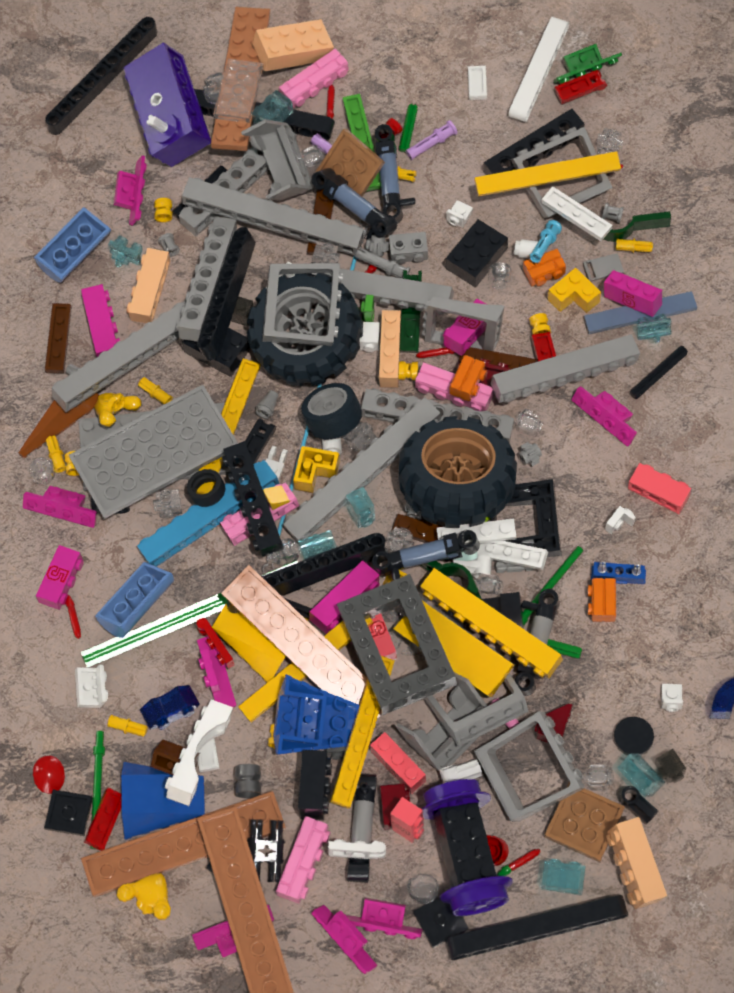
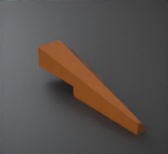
M93 394L67 412L54 400L18 452L19 456L25 459L30 452L42 447V444L46 442L49 436H58L75 424L76 420L89 414L95 408L94 405L98 401L99 394Z

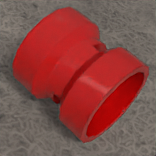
M390 118L386 122V125L392 128L394 135H399L403 131L402 126L395 119ZM385 133L381 138H387L389 134Z

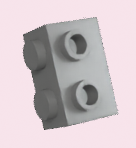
M426 232L389 235L391 260L397 261V264L428 260Z

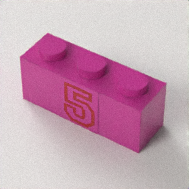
M615 270L604 281V297L652 317L662 306V289Z
M476 299L473 302L478 304H486L479 299ZM458 316L454 324L443 333L444 346L463 356L465 351L486 330L487 323Z
M61 545L58 546L36 594L39 603L58 610L61 609L62 605H65L68 597L67 593L75 584L76 573L82 569L84 563L80 552Z

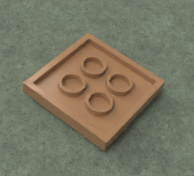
M343 129L316 172L325 168L333 169L336 175H341L346 179L348 186L363 197L385 164V161L348 129Z
M583 789L560 801L544 837L601 862L608 846L607 831L619 822L625 806L587 789Z

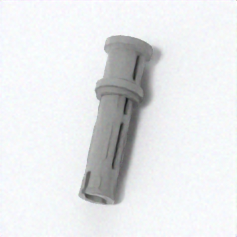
M359 247L355 258L382 269L388 276L392 275L403 279V270H407V275H409L411 270L410 267L406 268L397 264L395 260H386Z

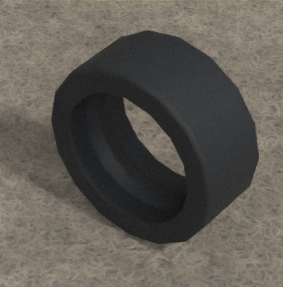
M212 469L196 472L187 483V491L190 498L196 505L201 507H209L219 502L226 490L221 476ZM216 482V486L209 493H196L202 484Z

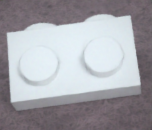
M98 665L97 668L77 667L75 669L77 707L100 708L107 701L108 691L105 690L107 673L104 671V665Z

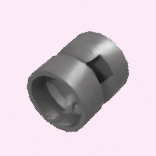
M256 764L236 766L235 779L238 782L235 784V795L239 798H254L262 795L261 783L258 781L261 779V766Z

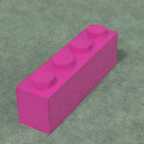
M103 284L81 289L97 357L103 351L113 348L120 341V338L115 337V333H118L116 322L111 320V317H114L112 306L108 307L107 301H110L108 290L104 291Z
M362 560L310 611L309 620L325 634L329 633L342 620L337 604L379 587L380 575Z

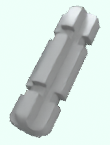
M496 562L497 573L534 570V568Z

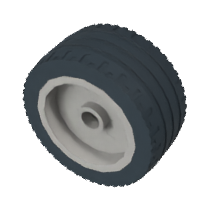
M331 383L315 389L305 398L301 407L303 418L310 432L316 438L324 440L336 439L348 434L359 424L362 418V410L356 394L349 385L344 383Z

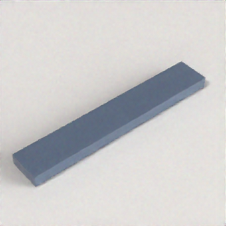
M690 291L662 298V306L653 317L624 306L584 315L588 334L695 311L697 310V304L693 292Z

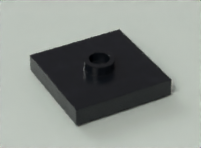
M53 790L44 829L84 836L93 797Z
M440 897L413 911L432 949L446 942L448 937L469 930L463 916L453 915L451 904L442 902Z

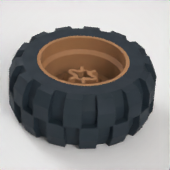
M457 416L444 417L442 422L436 423L435 420L424 424L419 429L420 433L415 431L404 444V449L400 453L398 480L400 491L405 496L404 499L416 513L421 511V515L425 520L434 524L440 521L445 523L446 527L459 528L460 524H469L470 527L483 524L486 517L493 519L511 500L516 485L517 462L515 460V453L506 438L503 439L501 432L492 425L486 427L482 425L481 420L468 417L467 420H458Z

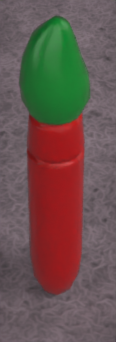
M534 849L509 865L504 866L497 875H509L513 870L536 858L541 850Z

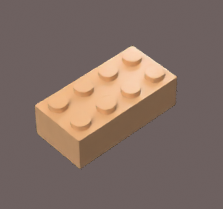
M322 19L256 30L252 43L264 71L315 63L334 48Z
M637 817L614 825L607 831V841L613 847L615 853L613 855L614 861L620 867L622 873L620 874L621 881L624 886L626 885L629 892L627 897L630 905H633L634 909H639L659 902L667 896L640 818Z

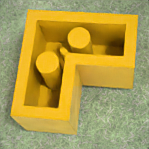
M574 268L548 290V301L559 312L574 301L581 309L588 313L600 303L601 291L577 268Z
M302 446L293 479L294 488L313 493L317 476L328 478L334 475L337 476L340 464L339 453Z

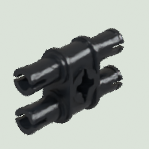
M250 819V838H248L247 842L259 881L261 882V863L267 861L269 863L268 882H274V874L275 882H280L281 864L284 862L283 849L285 841L282 839L284 821L278 820L277 824V820H271L270 839L264 840L262 838L263 820H257L256 828V819ZM265 845H267L268 849L274 850V852L267 853L266 857H264V853L257 851L263 849Z

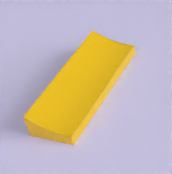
M422 600L453 672L467 678L473 686L492 698L514 664ZM404 616L393 629L419 647L417 638L412 633L409 620Z

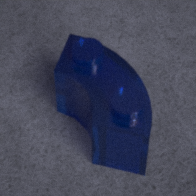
M734 678L725 682L717 691L711 706L710 719H730L734 708Z
M190 685L176 686L168 693L150 699L140 709V712L150 730L156 728L163 730L182 717L186 718L195 713L194 710L200 703Z

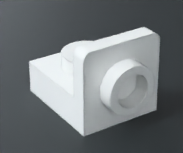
M457 200L452 209L447 210L446 220L453 226L463 228L473 212V207Z
M619 506L606 523L605 530L612 534L615 529L618 531L624 522L632 526L636 517L631 510Z
M662 684V709H666L669 712H676L678 709L682 710V684Z

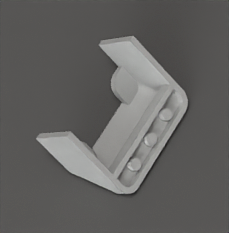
M265 119L241 132L244 136H251V144L255 149L263 151L275 183L271 184L270 194L266 195L267 199L282 200L313 189L312 180L291 127L287 123Z
M454 672L457 686L449 696V701L454 708L448 713V716L452 721L457 722L487 707V705L471 682ZM441 721L428 734L421 729L411 731L399 723L396 725L408 744L438 770L452 765L477 739L475 738L458 747Z

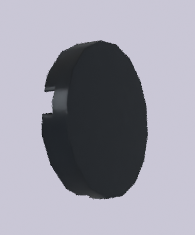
M636 716L627 717L616 726L614 741L618 750L623 754L641 756L652 747L654 732L651 725L643 718Z

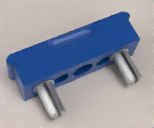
M594 562V566L591 569V580L593 578L616 579V584H646L645 565Z

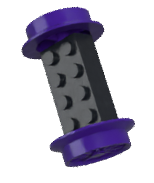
M474 779L450 781L426 791L423 795L426 804L422 808L423 818L435 821L451 889L445 891L440 896L441 901L451 904L452 912L455 916L481 914L508 903L507 888L513 884V879L507 876H497L479 809L490 802L491 795L481 792L479 782Z

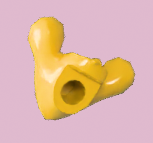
M104 393L98 396V401L94 406L95 412L99 417V423L110 427L116 422L114 414L121 409L136 411L142 402L137 396H124L122 393Z
M151 874L134 883L124 884L118 888V899L122 902H127L136 897V905L142 911V914L154 913V917L159 920H166L170 916L171 907L168 902L167 882L163 874Z

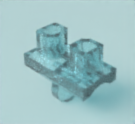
M120 235L115 241L110 240L108 243L110 253L112 254L111 258L116 260L115 265L117 267H121L123 264L129 265L130 262L139 266L141 263L140 256L143 251L142 245L135 242L131 248L126 247L128 240Z
M664 314L657 315L655 320L648 321L646 317L639 318L637 323L638 340L654 338L655 343H658L661 336L671 335V318H666Z
M331 530L318 535L313 534L312 537L298 541L304 560L337 547Z

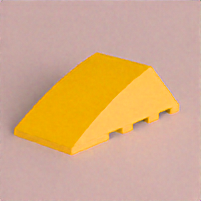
M226 603L212 628L268 683L274 677L286 656L241 613H231L227 609Z

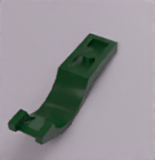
M669 211L634 215L628 226L617 230L611 229L603 240L617 242V239L628 238L633 231L670 227L671 213Z
M403 270V279L422 282V271H418V275H407V270ZM413 307L402 308L400 353H419L421 311Z
M437 561L418 565L430 573L435 568L447 577L453 575L462 576L469 581L468 591L482 600L475 581L465 566L458 563L442 565Z

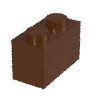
M163 739L154 750L151 767L174 775L172 774L176 762L180 763V754L185 747ZM199 752L197 753L194 759L195 770L197 767V762L200 754Z

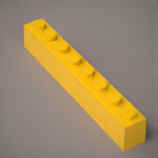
M434 568L421 584L422 595L429 601L434 599L445 612L450 610L458 621L462 623L464 621L467 622L474 632L478 634L481 632L486 635L485 639L490 643H497L502 646L501 650L503 652L518 657L517 661L525 667L529 665L534 668L533 672L539 677L545 676L549 679L563 661L561 654Z

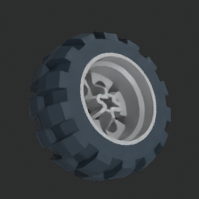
M312 273L295 274L294 277L287 278L285 274L280 276L278 280L275 331L286 332L288 327L293 326L288 333L318 336L327 334L332 276L325 273H317V275ZM338 283V290H341L340 302L337 301L336 308H340L339 320L335 319V326H338L337 338L334 337L333 345L298 343L295 349H291L294 343L262 341L267 290L265 287L255 298L258 302L256 307H251L249 311L247 337L249 346L255 354L254 356L267 373L277 380H285L290 385L303 386L305 382H310L314 386L325 383V378L332 374H335L337 377L347 369L346 362L349 359H355L360 348L358 342L363 336V321L352 294L343 283ZM311 305H317L314 313L311 312ZM290 312L293 314L292 320L286 317ZM305 313L304 318H301L300 315ZM320 317H325L322 322L317 321V319ZM302 326L308 327L309 331L304 328L302 329Z

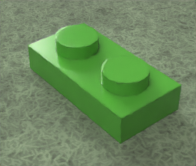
M366 294L365 301H362V321L374 322V295Z

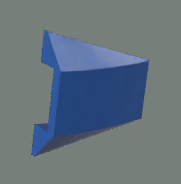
M286 674L278 695L273 734L276 755L303 752V749L321 750L347 747L359 705Z
M123 762L121 787L125 840L205 815L204 776L198 775L197 790L188 806L166 798L168 789H165L168 778H172L173 775L151 766Z

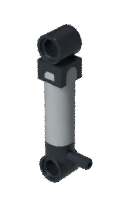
M553 589L543 590L539 595L538 604L524 600L521 605L522 608L536 611L530 634L546 645L556 611L560 606L558 594ZM547 598H554L552 604L544 603ZM519 663V674L516 676L515 682L522 694L529 696L534 693L536 689L534 679H539V676L533 672L534 668L527 665L525 667ZM525 680L530 681L528 687L522 688L520 686L521 682Z
M360 774L355 791L351 843L364 841L366 844H371L377 774ZM349 858L348 882H369L370 859Z

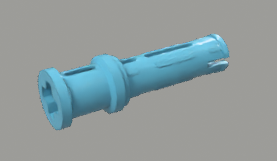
M550 220L547 222L546 229L540 234L541 239L530 254L532 262H540L549 245L556 241V235L562 231V226L558 221Z

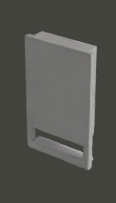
M618 253L583 262L589 281L608 277L613 270L624 273ZM587 263H591L595 278H591Z

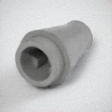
M268 391L267 395L256 405V414L259 417L268 419L273 415L278 394L275 391Z

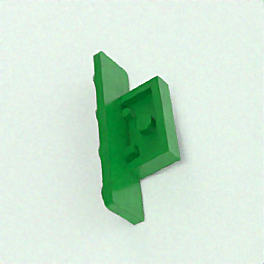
M597 44L563 56L562 58L568 73L555 78L553 81L554 83L560 82L562 84L570 81L572 76L576 75L577 78L587 74L586 71L590 69L592 71L603 68L602 65L605 63L609 65L617 63L622 53L620 52L602 59Z

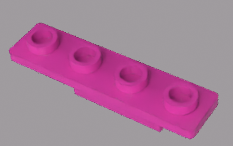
M143 155L136 162L135 174L121 170L117 173L114 205L130 209L129 225L131 226L136 221H139L141 217V210H139L143 201L141 191L145 184L143 174L147 168L145 156Z
M578 387L572 401L624 445H631L637 432L625 422L631 419L633 413L606 391L594 397L583 387Z
M49 486L43 496L30 492L23 494L24 509L92 528L96 525L97 512L82 507L86 495Z
M207 637L198 639L197 642L202 656L198 660L201 670L205 669L207 673L206 676H203L206 687H211L215 701L233 708L236 707L225 664L221 666L216 658L217 652L215 649L211 650L205 641L208 639Z
M365 898L362 917L346 915L355 927H364V930L370 932L381 930L387 935L395 936L396 934L405 935V938L417 939V937H421L423 931L421 928L403 925L406 905Z
M267 905L271 920L273 921V914L271 912L270 906ZM228 921L192 935L197 950L217 943L222 958L237 952Z
M325 905L312 911L311 914L317 922L322 925L330 937L335 940L363 974H367L377 967L374 960L363 949L368 940L342 911L333 915Z

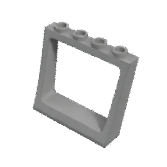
M576 127L566 130V135L560 137L557 134L550 137V142L546 144L542 141L533 145L534 149L530 151L526 148L517 152L518 156L512 158L511 161L516 170L523 169L522 163L525 159L576 136L580 137L588 157L597 154L585 127L577 130ZM606 173L596 175L598 179L596 184L568 197L580 203L611 189L612 185ZM535 186L527 188L543 218L556 214L555 211L541 203L542 197Z
M340 263L270 264L262 334L263 342L333 345L334 337L337 338L338 326H335V319L339 320L340 308H336L337 301L340 302L341 290H338V283L342 284L343 272H339ZM331 273L332 282L326 336L275 331L279 275Z
M432 296L431 300H428L424 307L426 312L423 316L425 320L422 326L424 327L422 335L425 336V342L444 345V332L436 330L438 310L486 322L485 336H480L471 347L494 351L500 339L505 306L470 303Z
M510 673L504 681L512 693L511 695L457 722L451 720L433 695L424 698L458 747L529 712L525 697Z
M538 711L474 751L510 821L520 822L585 789L581 781L583 774L578 768H574L572 754L569 751H565L563 747L564 739L560 734H556L553 729L555 726L553 719L549 716L547 717L543 711ZM539 723L570 781V786L524 808L496 756V750Z

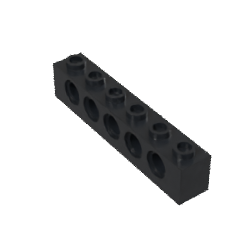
M571 108L483 162V172L486 175L516 170L511 159L518 156L517 152L526 148L530 151L534 148L533 145L543 141L544 144L550 142L547 139L557 134L560 137L566 135V132L561 130H568L576 127L577 130L585 127V123ZM576 136L525 159L522 163L524 168L536 165L542 158L549 157L555 150L565 147L570 141L580 137Z
M245 441L224 448L225 456H222L225 467H230L231 472L228 473L231 484L235 483L237 486L234 492L237 500H242L243 506L240 509L243 517H248L250 523L246 525L249 534H254L256 540L252 542L256 552L260 551L263 557L283 550L281 538ZM239 463L244 464L241 468H235ZM244 480L250 481L247 485L241 484ZM250 497H256L253 502L247 501ZM256 514H262L259 519H254L253 517ZM264 530L268 531V534L265 536L259 535Z

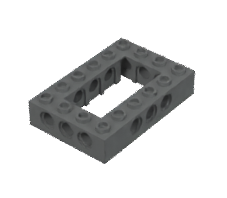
M410 574L337 604L341 618L383 715L457 685L456 676ZM402 605L405 617L409 620L412 633L417 638L419 649L424 654L428 668L392 682L365 620L370 617L373 619L375 615L387 610L392 611L395 607Z

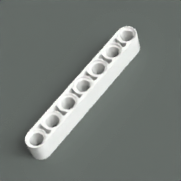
M555 17L550 18L510 107L509 117L527 122L566 35L569 22Z

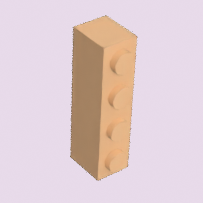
M147 248L146 254L142 255V268L137 272V285L133 286V298L127 306V313H129L131 321L142 323L153 321L171 261L169 252Z
M382 310L379 367L380 387H399L401 311Z

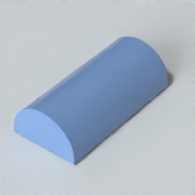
M83 207L44 246L34 259L50 278L61 283L111 232V229Z
M143 562L95 615L97 621L112 635L124 638L174 582L172 573Z

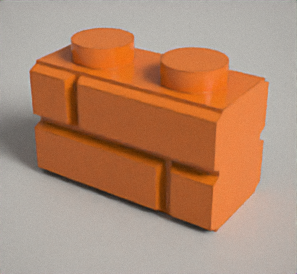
M554 249L544 253L541 261L538 263H534L530 259L523 261V271L531 286H541L547 280L561 278L566 272V265L558 249Z
M464 355L450 384L449 393L470 402L472 397H476L479 392L480 386L478 384L480 380L484 381L486 377L485 363Z
M593 578L591 585H588V597H591L592 603H588V615H592L593 622H614L616 620V579Z

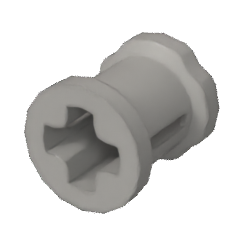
M606 203L602 219L608 218L620 223L624 207L617 208Z
M166 233L159 237V244L162 245L164 251L169 252L170 257L179 253L180 248L176 246L172 233Z

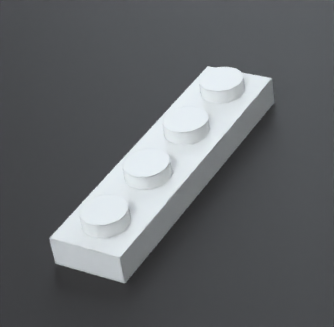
M553 186L542 198V204L599 241H602L612 229V224Z
M514 519L489 521L470 527L469 524H463L459 528H437L438 540L443 539V535L455 532L458 536L464 530L475 532L480 544L516 539ZM467 540L465 545L471 544L473 540Z
M506 541L481 543L477 551L478 555L489 556L495 561L539 570L544 569L548 555L546 549Z

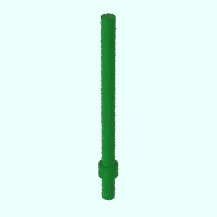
M576 547L532 600L533 603H539V595L543 590L553 589L582 554L583 549L581 547ZM525 609L522 612L523 625L529 621L528 618L534 612L533 610Z
M96 731V743L93 747L95 763L92 821L101 802L103 756H105V746H103L104 731Z

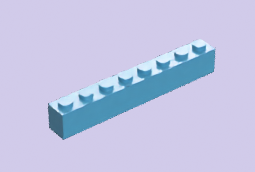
M265 460L253 464L262 489L279 484L276 474ZM244 480L241 484L247 485L250 481ZM226 483L225 494L216 504L209 507L193 505L183 515L176 516L170 524L160 527L155 534L142 539L137 547L147 563L156 567L218 526L225 516L238 512L243 503L242 500L238 501L234 492L237 489L236 484ZM250 497L247 501L253 502L256 497Z

